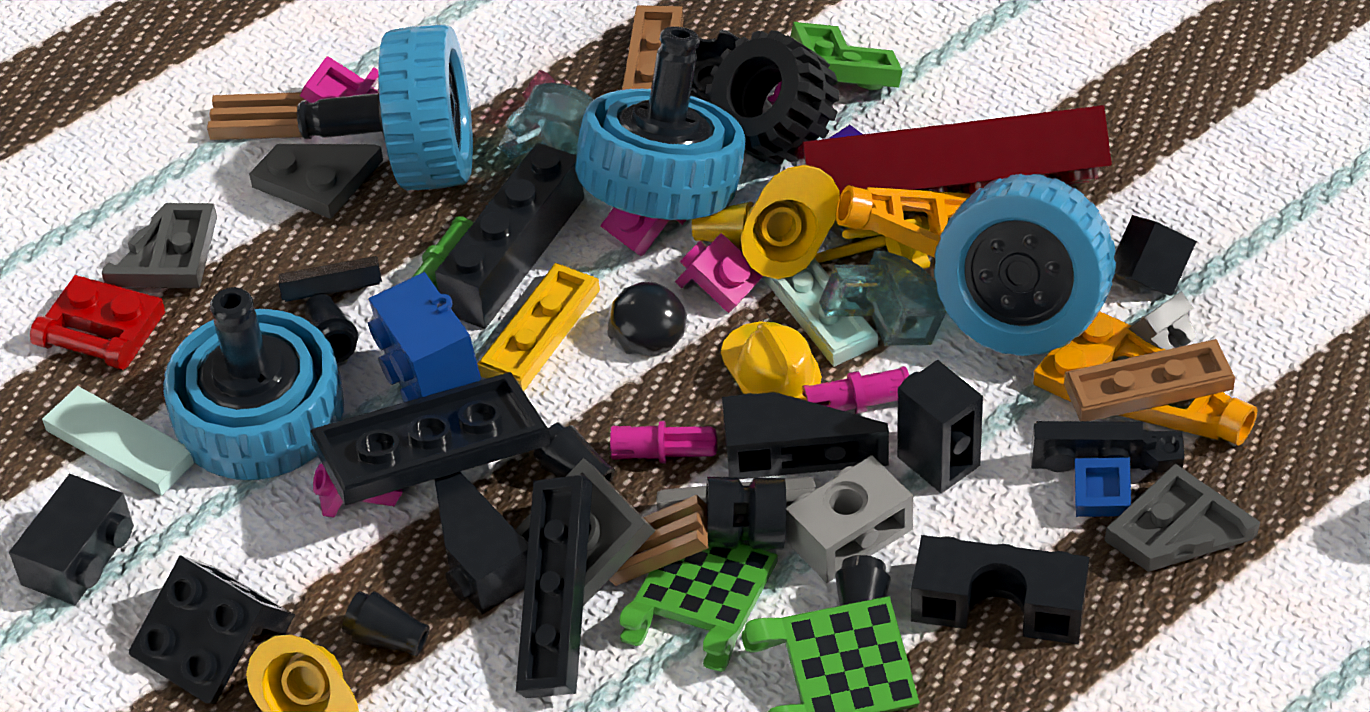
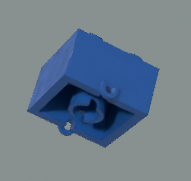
M425 272L368 298L374 319L368 322V327L378 348L381 351L384 350V355L378 357L380 367L391 385L398 382L401 385L400 394L403 402L481 380L470 334L452 311L453 303L451 297L447 294H440Z

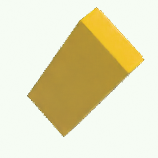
M555 263L477 363L480 376L487 379L511 372L522 390L525 391L599 293V279Z

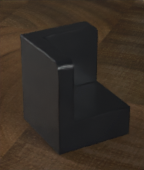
M1132 215L1114 254L1116 262L1115 274L1135 280L1162 294L1171 296L1178 285L1197 241L1157 221Z

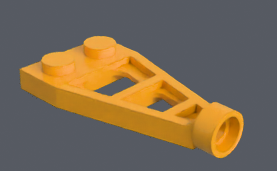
M848 185L844 188L838 200L836 221L840 226L856 230H872L934 257L936 247L941 239L940 236L948 223V218H951L958 207L972 194L868 187L865 190ZM903 211L927 213L930 231L905 221Z
M1099 312L1093 322L1079 337H1075L1070 344L1061 349H1053L1047 354L1034 370L1033 385L1071 402L1064 386L1065 372L1113 362L1119 356L1131 358L1165 349H1160L1137 336L1128 329L1132 325ZM1224 392L1195 398L1186 410L1169 405H1161L1118 416L1216 440L1220 437L1239 446L1246 440L1253 428L1257 417V407L1238 398H1231Z

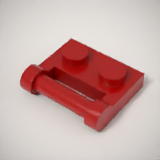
M74 275L47 314L39 316L34 320L30 329V342L33 345L47 349L55 345L105 360L108 366L124 370L130 365L166 311L162 298ZM66 327H70V328L78 329V330L85 331V332H88V333H92V334H96V335H99V336H103V337H106V338H110L111 340L104 339V338L97 337V336H93V335L86 334V333H83V332L75 331V330H72V329H68V328H66Z

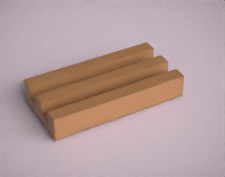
M301 92L213 95V108H210L209 114L211 121H208L207 125L210 140L302 137L297 122V106L305 99L300 97Z
M695 495L643 517L656 531L609 581L618 586L708 549L707 504L698 495Z

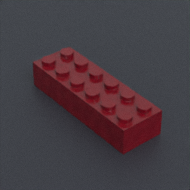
M1104 105L805 141L795 150L797 166L807 165L823 170L833 178L840 195L848 185L865 190L868 187L936 192L961 190L962 193L973 194L979 188H984L991 181L999 178L1005 179L1010 175L1037 174L1047 178H1059L1060 181L1070 186L1089 183V180L1099 179L1098 171L1112 166Z

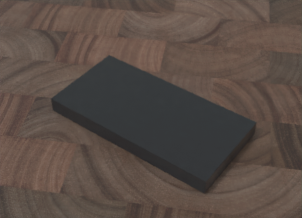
M511 372L310 430L312 446L345 506L550 445L548 427Z

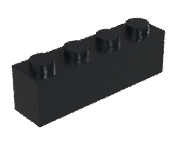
M537 142L435 271L438 291L440 294H447L451 297L453 303L451 309L459 320L486 329L584 200V189L575 169L576 155Z

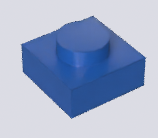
M1130 457L1075 458L1076 517L1120 516L1131 505Z

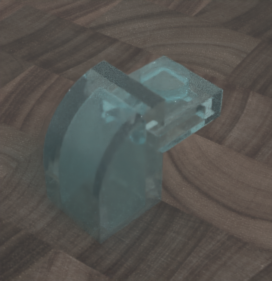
M543 83L536 85L525 105L514 111L507 119L505 126L508 129L498 147L510 159L529 152L537 142L576 155L583 114L587 106L594 99L585 92L565 84Z
M874 251L869 265H834L819 301L825 316H872L885 346L931 345L946 314L945 307L937 292V284L933 278L913 261L885 251Z

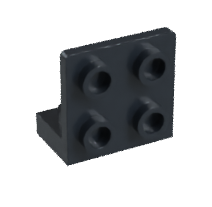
M179 555L129 649V655L203 702L216 704L253 634L260 636L264 628L285 634L295 614L215 566Z

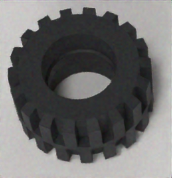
M762 30L753 32L751 40L743 36L735 41L736 48L731 51L727 48L721 55L723 58L722 63L719 67L714 65L710 73L714 79L712 84H707L705 95L711 98L709 103L728 112L741 125L746 139L744 150L746 154L764 163L768 161L771 164H782L784 159L792 163L796 161L795 150L802 142L814 141L819 137L825 139L830 130L826 129L829 120L835 121L838 112L833 108V103L839 101V90L833 87L838 80L835 72L828 69L830 64L824 58L789 35L786 36L779 31L773 30L769 34ZM782 81L777 100L770 109L763 113V106L768 94Z

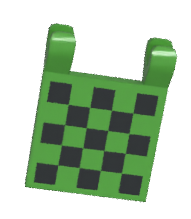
M740 543L736 549L708 548L650 572L634 600L626 605L620 614V625L624 627L623 632L620 634L621 641L634 646H641L647 636L653 616L656 614L708 630L709 632L703 641V650L707 652L706 657L703 659V666L715 671H725L731 659L737 638L778 562V554L762 549H752L751 546Z
M890 596L782 618H758L750 620L745 624V630L742 631L741 638L747 652H758L782 643L786 644L801 704L772 707L768 712H894L918 707L920 704Z

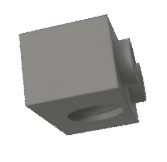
M873 456L868 457L855 466L844 468L834 479L811 493L807 492L800 495L786 508L787 543L826 583L835 579V574L841 569V563L844 559L855 555L871 556L913 530V494Z

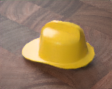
M801 165L788 167L774 175L766 184L757 201L749 210L740 238L742 254L752 269L762 276L781 279L794 276L808 267L836 220V208L840 192L831 176L820 168Z
M762 321L744 324L731 331L723 341L721 349L723 362L743 394L776 392L806 400V397L802 395V386L821 384L822 376L820 369L810 351L807 340L798 331L789 326L776 322Z
M292 634L273 636L261 643L251 655L246 673L249 692L262 712H359L358 703L350 687L343 679L341 666L335 656L324 647Z

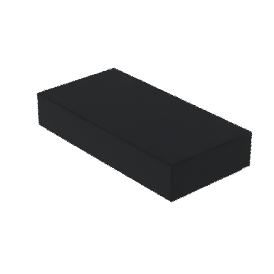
M377 256L279 274L281 298L285 302L309 298L318 294H331L379 285L382 282Z

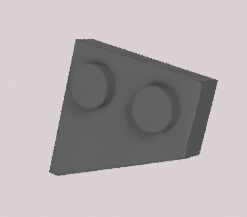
M276 144L249 173L252 188L331 219L383 162L381 146L375 144Z
M165 203L151 217L150 224L144 229L139 230L129 240L130 252L117 265L110 262L106 264L102 270L104 283L123 288H200L217 220L214 203Z
M1174 464L1106 528L1105 542L1150 572L1253 540L1258 535L1260 521L1177 464Z

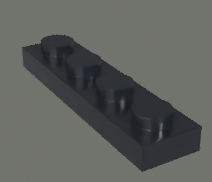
M583 474L537 480L533 483L515 692L525 698L577 693L593 483Z

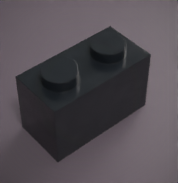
M936 360L920 372L910 374L898 387L897 457L941 494L973 472L981 464L983 395L939 360Z
M69 473L9 551L20 584L76 606L87 589L92 588L98 582L103 568L116 550L123 547L131 536L134 524L124 493Z

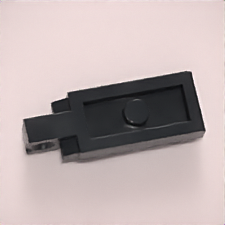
M1036 421L1033 426L1030 452L1031 469H1048L1053 472H1066L1075 469V458L1130 457V469H1141L1142 471L1151 469L1155 473L1167 472L1174 464L1183 468L1185 456L1182 431H1148L1143 429V422Z

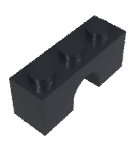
M921 535L911 586V622L966 629L969 613L976 603L990 597H1001L1013 601L1023 611L1022 637L1079 645L1090 557L1072 555L1064 551L1049 552L1019 548L1009 544L965 541L950 536L935 537Z

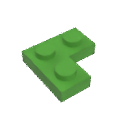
M793 22L790 37L824 58L830 64L828 69L835 72L838 82L855 83L869 90H880L883 86L899 88L903 70L893 50L847 46L839 26Z

